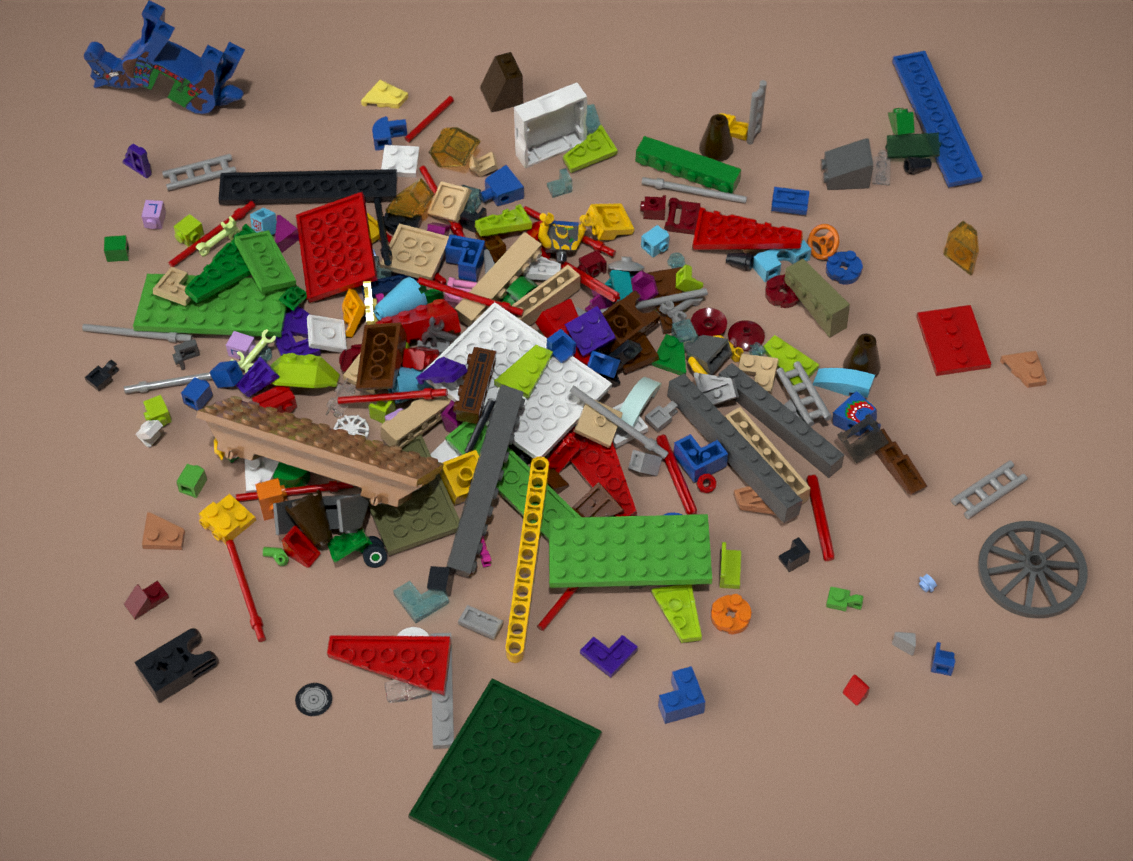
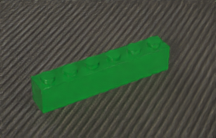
M647 136L643 137L636 149L635 162L721 192L733 194L741 180L742 169Z

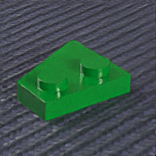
M665 334L657 351L659 360L652 362V366L677 375H686L683 340Z

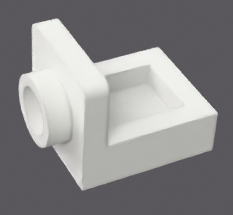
M148 420L141 425V429L135 435L146 447H151L161 436L158 430L163 425L159 420Z

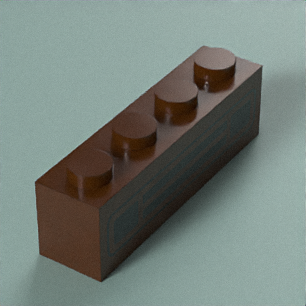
M474 347L472 354H468V371L462 376L464 383L458 389L459 401H455L453 412H456V420L474 424L478 423L494 372L496 351Z

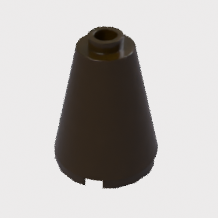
M715 114L710 118L699 144L702 156L722 162L733 154L734 144L726 116Z
M861 334L845 357L843 368L874 374L877 377L881 364L876 338L871 334Z
M319 489L316 491L318 495L314 496L311 493L291 503L292 508L289 509L288 505L284 508L314 545L319 544L321 547L331 542L329 538L332 537L322 493Z

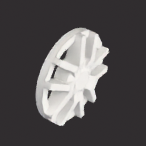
M344 415L343 418L337 420L334 426L335 430L343 429L351 435H363L366 439L369 436L368 423L359 415Z

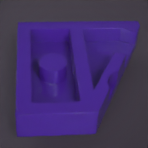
M133 143L128 147L125 154L126 158L122 162L147 179L152 175L147 152L143 147H138Z
M301 307L294 311L290 310L286 314L283 331L290 329L293 336L308 338L307 317L309 313Z
M259 357L236 386L243 394L250 397L280 376L265 359Z
M441 357L418 375L416 379L418 384H424L426 380H432L433 384L441 382L451 383L459 379L468 370L464 364Z

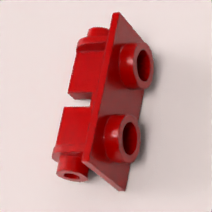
M572 433L564 438L559 447L547 458L549 469L554 468L560 473L582 447Z

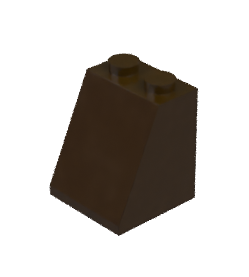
M512 52L494 57L480 86V90L491 113L524 104L523 75Z

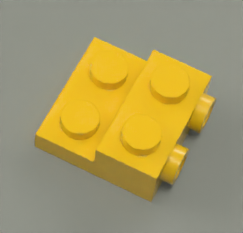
M622 203L591 204L585 214L586 221L589 216L593 218L592 234L596 235L598 240H614L616 235L633 234L635 230Z
M228 494L217 504L213 501L198 513L201 526L204 529H209L217 541L221 540L225 544L228 540L235 539L256 521L255 516L231 494Z

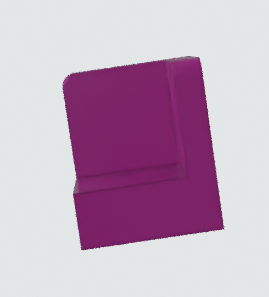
M640 271L631 278L632 291H637L641 295L639 301L650 300L658 294L654 276Z
M592 290L594 298L589 301L590 305L585 310L587 312L596 306L600 310L610 308L613 304L611 300Z

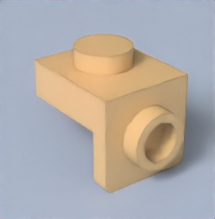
M493 152L478 159L473 154L469 156V167L479 177L498 169L496 156Z

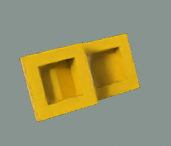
M719 113L728 119L731 136L746 141L749 123L736 121V117L733 115Z

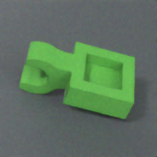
M830 587L826 607L846 611L847 607L861 610L864 596H850V590Z

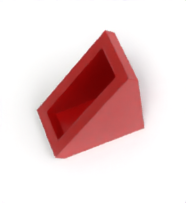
M293 526L282 539L283 548L287 556L307 568L321 554L297 526Z

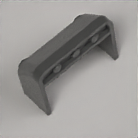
M361 494L322 496L330 529H340V532L356 533L357 529L362 527L369 505V498L360 496ZM299 499L273 503L276 535L288 533L293 526H297L305 535L284 508L287 505L289 509L292 508L291 503Z

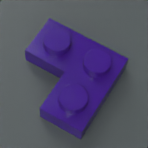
M290 329L283 331L282 337H276L274 341L280 356L288 353H295L296 355H321L320 349L309 348L308 338L295 342Z
M622 635L608 648L593 636L580 650V654L612 678L638 651V646Z

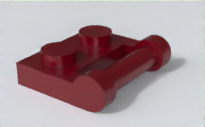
M670 198L668 203V219L665 222L664 229L668 232L694 235L701 203ZM676 209H682L679 224L674 223Z

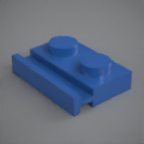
M774 187L771 211L807 215L810 191Z

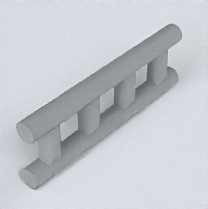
M764 80L760 81L759 89L757 92H753L751 96L747 144L750 145L754 142V136L760 133L762 129L767 82Z
M231 154L162 171L163 177H169L171 183L166 184L167 190L170 191L220 177V173H237L235 166L229 167L228 161H232ZM221 164L222 170L212 172L210 166ZM204 168L205 174L195 177L193 171ZM187 173L188 179L177 180L176 175Z
M799 361L794 363L795 369L787 372L783 368L776 370L806 424L812 427L814 425L813 419L821 416L826 421L832 418ZM799 375L803 382L792 385L789 379ZM807 389L811 396L800 399L797 392ZM815 402L818 410L808 413L805 405Z
M1009 460L953 497L951 502L953 505L961 503L967 509L964 512V516L970 519L1025 482L1027 476L1025 474L1017 476L1011 470L1014 467V463ZM1002 474H1005L1011 480L1005 486L996 479ZM989 483L997 490L990 496L982 489ZM974 493L982 499L975 506L967 499Z

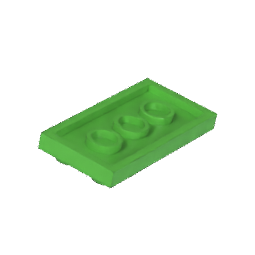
M269 230L235 237L234 242L261 293L296 286V279Z

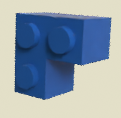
M450 234L445 246L446 262L458 264L459 279L477 281L484 262L485 241Z
M691 434L674 442V456L694 483L697 482L702 474H713L727 466L728 453L718 440L702 448Z
M692 666L672 671L671 684L674 691L659 695L658 707L665 724L699 715L705 711L706 702Z

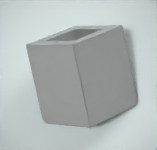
M633 450L628 468L657 476L662 457Z

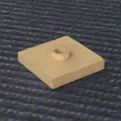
M441 181L427 214L458 223L472 191L466 187Z
M597 401L619 418L622 417V412ZM585 403L574 432L609 448L618 426Z

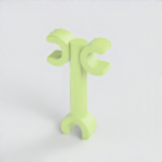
M231 216L229 217V223L224 224V222H221L224 230L206 243L201 242L197 244L196 248L202 257L206 256L210 248L226 236L233 240V235L241 231Z
M267 329L262 332V339L245 359L243 353L237 352L238 356L241 357L238 365L245 371V374L254 363L251 362L267 344L273 343L276 339L275 335L271 339H266Z

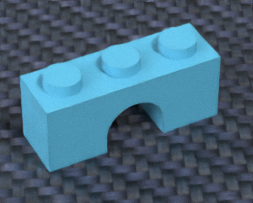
M802 240L801 249H769L765 252H760L754 256L753 269L764 282H767L772 277L780 275V261H788L791 264L801 259H804L806 262L809 261L811 248Z

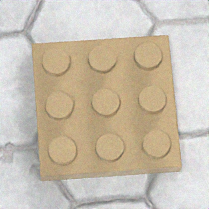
M399 224L389 244L392 251V264L386 266L384 258H382L380 268L433 281L444 257L445 246L449 236Z

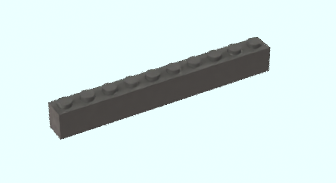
M685 374L670 380L667 397L678 405L677 408L710 443L716 440L720 442L728 453L727 462L779 519L785 523L798 516L803 500Z
M501 385L497 393L496 402L446 567H450L454 574L466 578L475 572L477 562L474 560L476 554H480L483 543H480L481 536H485L488 525L485 524L486 519L491 517L494 508L490 505L492 499L495 500L499 488H496L498 481L501 482L504 470H501L503 463H507L510 453L507 452L508 445H512L515 434H512L513 427L517 428L520 419L517 416L518 410H522L525 399L522 398L523 391Z

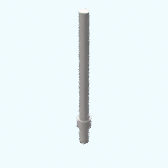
M646 177L642 178V184L655 186L656 189L662 190L666 188L745 204L747 196L667 182L661 178H657V180Z
M703 288L638 302L636 308L638 310L661 305L662 303L666 304L667 300L677 302L706 296L708 293L707 289ZM606 308V309H601L600 311L603 313V312L606 311L608 308Z
M83 324L82 327L83 331L164 339L174 343L193 339L192 335L176 332L134 331V329L92 324Z
M208 372L148 383L147 381H142L139 384L124 386L125 394L139 391L140 393H145L152 389L188 384L194 377L205 381L212 380V377Z
M573 385L569 392L643 443L644 447L649 451L653 450L662 458L667 456L668 452L657 445V441L651 437H646Z

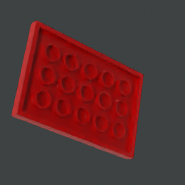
M362 192L296 214L306 295L310 303L347 291L348 289L363 285V281L373 282L378 280L365 197Z

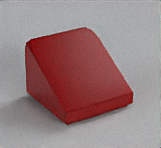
M854 674L844 688L843 694L857 706L867 698L870 688Z

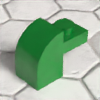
M519 277L506 290L508 294L503 301L511 303L512 306L538 287V285L528 277Z
M282 462L278 463L273 475V479L278 478L280 485H284L285 488L306 486L311 479L309 471Z

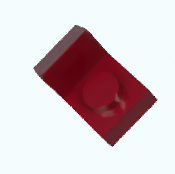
M158 580L143 590L137 584L125 601L124 606L136 620L169 599V595Z

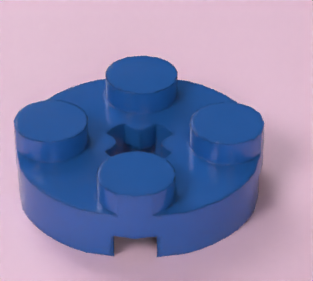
M854 251L837 252L833 256L828 257L826 273L831 280L834 281L835 279L839 281V284L847 285L856 282L862 274V261L856 256ZM841 266H846V267H847V270H844V268H840V267H841Z

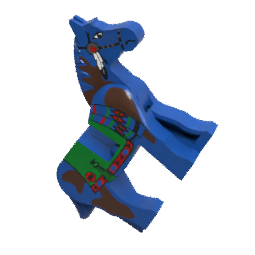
M150 0L141 14L144 20L141 38L135 41L121 58H117L112 53L107 52L99 42H91L84 53V59L92 70L90 77L95 81L94 88L103 85L115 88H138L142 86L152 90L161 73L175 80L167 98L198 114L208 113L214 106H223L233 101L241 100L244 95L243 91L234 85L225 86L228 79L232 78L245 49L229 41L224 53L207 45L202 56L199 57L190 50L169 41L175 27L165 23V8Z

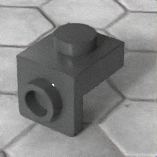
M195 339L173 346L175 354H172L175 365L179 364L181 370L185 369L183 361L200 356Z

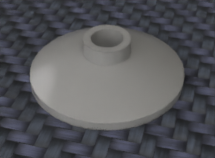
M623 256L620 261L608 264V268L622 271H641L645 269L643 265L632 261V257Z

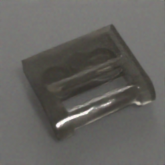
M870 413L853 427L837 434L856 464L889 443ZM871 425L873 428L871 431L851 444L849 443L848 438Z

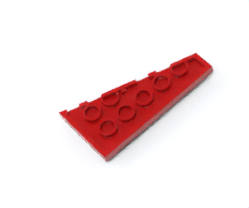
M700 207L692 245L693 250L801 249L803 232L802 230L785 226L774 227L771 223L767 222L764 224L757 223L754 219L733 214L726 216L715 210L714 212L706 211V208Z
M575 425L556 445L559 447L563 439L572 433L582 446L570 460L572 465L591 488L598 482L601 483L625 511L614 515L615 517L637 515V510L613 441L611 446L607 448L575 433Z
M330 635L327 655L329 658L445 696L451 638L450 636Z

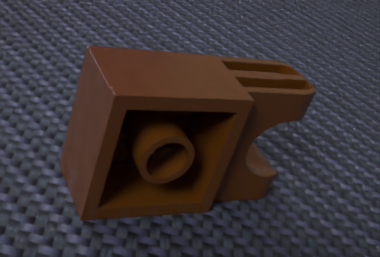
M637 291L631 292L602 313L616 337V340L606 345L611 352L626 340L635 342L660 320L661 314L656 310L649 313H642L637 310L636 305L641 297Z

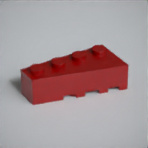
M570 298L542 311L535 323L546 338H549L560 329L572 338L565 324L579 316ZM576 345V354L573 357L587 366L591 354L584 358Z
M436 299L430 304L419 305L415 309L401 311L397 315L384 317L380 321L375 322L376 324L401 322L407 334L406 342L408 344L412 339L422 341L421 336L424 332H427L431 317L435 318L434 325H438L440 320H443L444 327L442 331L454 330V333L461 332L458 313L445 299Z

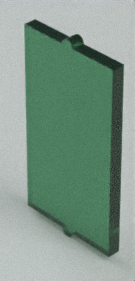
M939 133L887 135V145H885L887 159L909 158L910 156L920 158L940 157L941 142H939Z

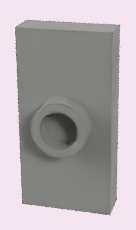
M469 605L466 606L458 620L459 625L495 640L504 624L503 620Z

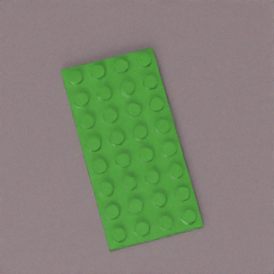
M147 274L133 323L134 331L232 335L236 331L248 336H262V332L267 329L266 337H273L274 335L282 337L288 307L280 302L279 298L291 287L261 293L254 278H243L199 303L191 299L184 306L153 294V288L165 274ZM188 275L187 280L182 285L187 286L196 276Z
M708 514L549 518L550 588L712 584Z

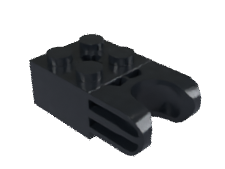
M191 628L134 662L138 674L158 703L194 683L196 678L217 665L218 657L211 651H206L199 655L191 654L192 649L201 641V634L198 629Z

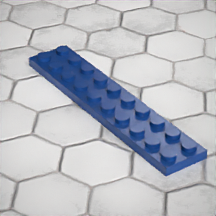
M926 51L893 56L892 62L947 186L953 187L982 181V173Z

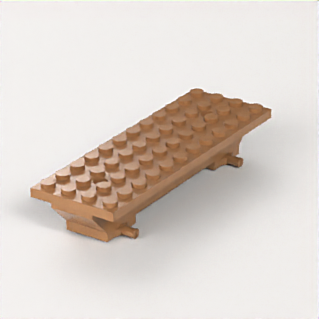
M231 396L228 399L215 402L197 411L196 418L207 422L218 441L217 450L225 452L227 459L240 457L253 461L263 456L362 488L360 496L370 498V502L374 506L381 503L395 507L402 505L411 499L413 491L434 480L435 476L443 470L444 463L438 462L436 458H424L417 452H405L398 446L389 447L379 440L370 441L363 435H351L343 429H332L328 424L312 423L311 419L296 418L294 414L288 412L280 413L273 407L264 408L257 402L242 401V398L238 396Z

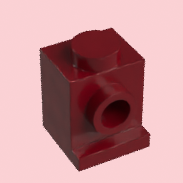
M663 195V197L645 196V200L641 201L640 212H644L643 219L665 220L666 195Z
M597 249L580 257L577 268L594 277L601 272L603 274L607 273V261Z

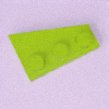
M601 124L582 143L577 144L563 156V161L572 173L617 155L618 150Z
M519 204L511 211L505 209L500 215L492 214L476 220L475 228L480 236H490L532 229V222L522 205Z
M776 335L763 346V352L767 357L778 358V368H783L785 372L795 369L793 365L797 361L801 363L809 378L819 369L817 362ZM799 375L789 379L792 385L803 382Z
M535 345L496 378L494 385L498 387L505 385L523 391V397L529 399L549 364L553 351Z
M692 585L652 588L651 593L681 643L702 640Z

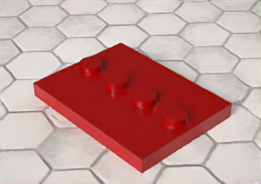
M971 305L917 312L916 318L936 376L982 370L991 367V361Z

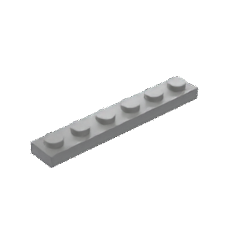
M432 633L431 636H450L451 638L445 696L432 692L433 749L449 748L454 741L451 633Z

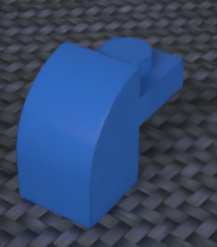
M386 116L374 123L372 132L375 151L384 150L385 145H392L391 138L407 136L406 119L388 121Z

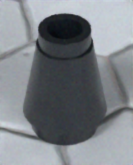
M910 156L904 160V169L910 174L930 169L932 165L930 158Z
M750 253L727 254V264L743 270H751L753 267L754 255H750Z

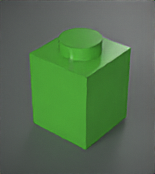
M186 464L176 481L179 492L197 498L207 481L205 470L198 465Z

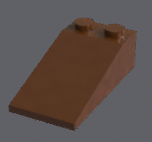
M401 322L364 325L356 382L357 391L394 388L407 338Z

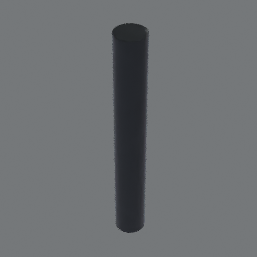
M488 399L466 446V453L474 450L496 401Z

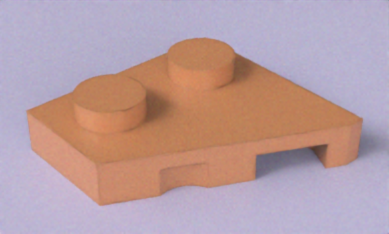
M147 512L142 541L143 549L183 550L184 529Z

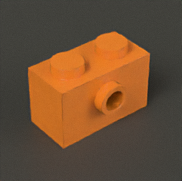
M278 478L255 484L264 521L274 518L273 503L288 501L285 486L280 485Z

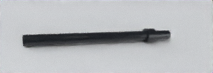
M375 198L374 205L382 246L380 252L382 258H384V264L390 266L392 264V251L388 244L381 199Z

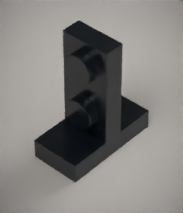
M626 340L611 354L601 350L596 352L620 360L617 369L619 370L641 352L642 348L639 343ZM617 373L614 378L600 374L612 383V387H617L620 384Z

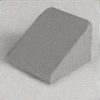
M895 632L892 645L913 656L916 647L915 633Z

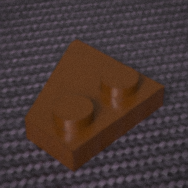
M599 482L572 507L581 517H609L625 511Z

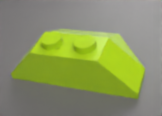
M283 354L270 365L280 376L270 383L273 385L305 388L337 387L340 379V374L321 356L312 354Z

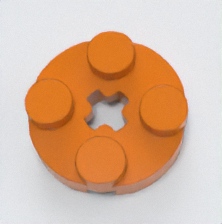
M739 594L722 596L712 604L711 621L715 628L721 632L723 630L728 632V634L741 633L748 627L751 620V607ZM729 611L735 612L734 618L727 616Z

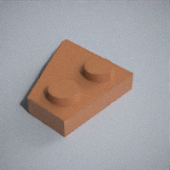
M1036 351L1001 356V363H1006L1012 369L1011 373L1018 377L1027 388L1046 385L1047 379Z
M750 486L734 490V497L740 510L776 515Z

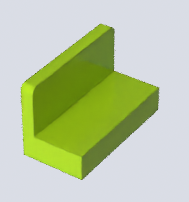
M722 542L719 588L740 589L741 551L726 550V542Z

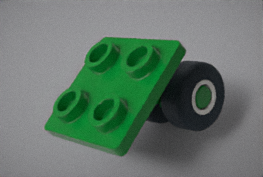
M363 526L358 528L356 533L337 535L330 540L331 542L327 543L334 562L339 561L353 551L361 552L366 565L372 568L382 566L387 560V552L382 540L376 536L368 537Z

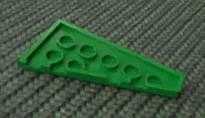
M245 223L242 230L234 235V239L227 243L213 257L212 262L204 267L203 272L200 275H196L185 287V294L196 303H199L251 275L234 240L236 236L257 232Z

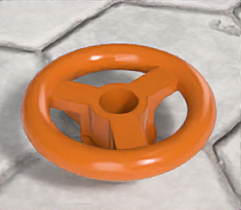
M820 224L814 227L807 240V244L811 248V255L820 260L833 256L840 242L837 230L829 224ZM822 229L829 230L825 236H815ZM813 241L817 242L821 247L822 254L814 250Z

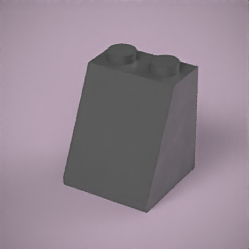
M869 138L825 152L824 159H821V170H824L823 183H826L827 190L870 188L874 165Z

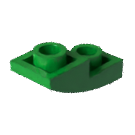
M297 285L291 286L279 298V301L294 311L307 299L306 291Z

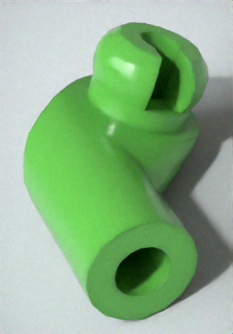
M263 547V557H273L280 566L288 563V556L282 548Z

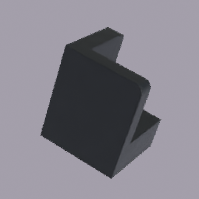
M483 207L479 213L463 211L460 215L462 228L477 233L475 221L487 217V209Z
M798 537L792 540L791 549L780 554L778 559L787 571L791 572L809 562L810 550Z
M430 566L427 589L443 591L446 596H451L454 573L451 568Z

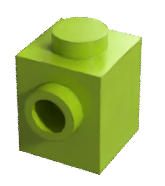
M190 214L173 226L176 240L180 243L183 242L188 247L204 235L202 223Z
M161 395L143 401L146 411L143 414L146 421L159 420L163 426L172 422Z

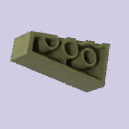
M804 259L787 267L785 270L786 284L797 295L828 337L831 338L846 329L850 304Z

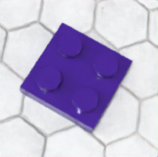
M598 306L565 324L584 358L590 355L592 351H597L616 340L614 333Z

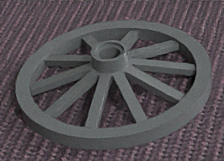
M1019 521L998 528L984 542L978 559L979 578L987 594L1005 610L1027 618H1050L1068 611L1080 599L1088 578L1086 560L1078 545L1061 530L1041 522ZM1034 532L1033 551H1029L1015 533ZM1041 534L1059 542L1044 553L1039 551ZM1008 535L1023 555L996 547L994 544ZM1065 547L1075 562L1046 559ZM989 552L1019 561L1018 563L987 568ZM1050 568L1077 569V586H1074ZM1023 569L1001 591L996 588L989 576ZM1044 574L1071 591L1072 594L1058 604ZM1028 576L1029 581L1025 605L1018 604L1007 598L1006 595L1022 579ZM1036 577H1038L1051 604L1049 607H1031Z

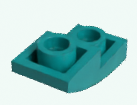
M611 270L610 278L613 289L619 292L620 300L633 292L629 271Z

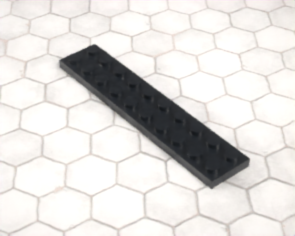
M397 169L220 173L218 201L219 205L248 204L250 201L254 204L334 202L360 192L363 193L365 201H374L375 198H379L381 201H397Z

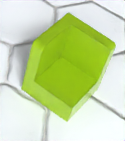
M685 264L676 273L677 289L689 292L703 288V282L692 278V266Z
M395 400L388 401L387 403L378 401L376 405L370 403L368 406L370 418L380 423L385 422L386 415L396 411Z

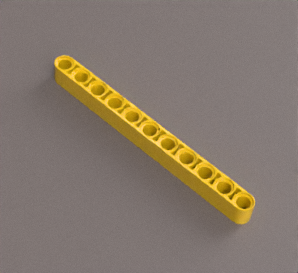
M542 456L535 457L531 462L506 639V657L512 663L521 662L525 655L549 477V462ZM538 467H543L544 469H543V470H537L536 468H538ZM536 484L542 485L540 488L534 487ZM533 502H538V503H540V504L534 506V505H532L531 503H533ZM530 520L537 521L536 523H529ZM527 538H534L535 540L529 542V541H527L526 539H527ZM525 556L532 557L530 560L524 559ZM523 574L530 575L528 578L521 577V575ZM521 592L527 593V595L524 597H521L518 594ZM517 611L525 612L523 615L515 614ZM516 629L523 631L520 634L513 633ZM513 648H517L520 650L518 653L510 652V650Z

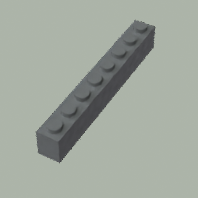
M731 363L719 373L720 377L735 380L739 397L734 400L826 477L830 478L842 468L844 454L735 364Z

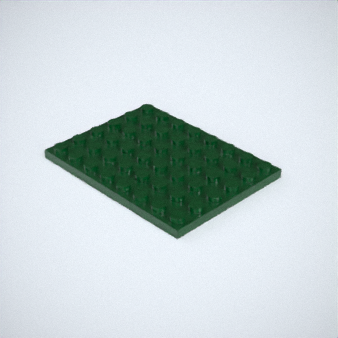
M492 678L408 814L409 819L492 861H530L602 736V731Z

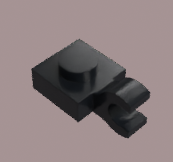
M111 359L103 368L98 365L84 378L86 382L100 391L112 380L111 375H115L119 368L116 367L117 363Z

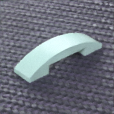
M647 377L640 379L619 410L623 413L621 419L634 428L640 413L651 397L656 395L662 383Z

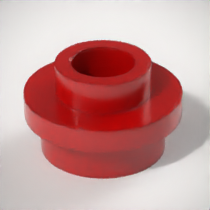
M702 474L697 480V487L703 493H710L716 487V479L711 474ZM708 480L709 485L705 487L703 482Z

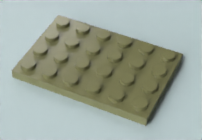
M419 435L402 447V451L417 452L424 458L431 457L422 435ZM439 473L435 476L434 480L413 491L411 499L398 507L384 503L374 506L369 498L368 509L388 556L456 533L460 519Z

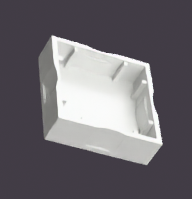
M578 83L514 107L515 155L525 169L546 161L555 155L568 152L586 139L587 95Z

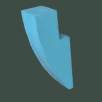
M820 368L813 385L845 396H849L850 393L854 394L857 391L863 397L868 398L875 375L852 369Z

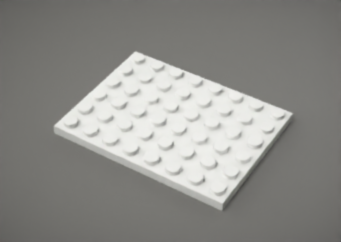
M494 302L427 368L434 364L437 359L446 357L464 364L468 369V354H472L474 347L496 351V364L484 404L485 408L489 398L494 401L496 400L500 388L494 385V380L535 345L546 348L547 338ZM552 356L529 399L522 397L525 399L522 410H518L517 416L520 419L517 428L513 427L512 434H515L512 444L533 459L538 456L545 457L577 424L585 402L569 392L573 385L594 400L599 401L612 388V383L573 356L564 363H560ZM462 376L451 383L441 382L433 384L432 380H426L427 383L436 389L447 388V397L454 402L459 401L458 389L464 383ZM491 411V413H490V415H489V418H488V420H487V422H486V425H487V426H488V424H489V420H490L492 411Z

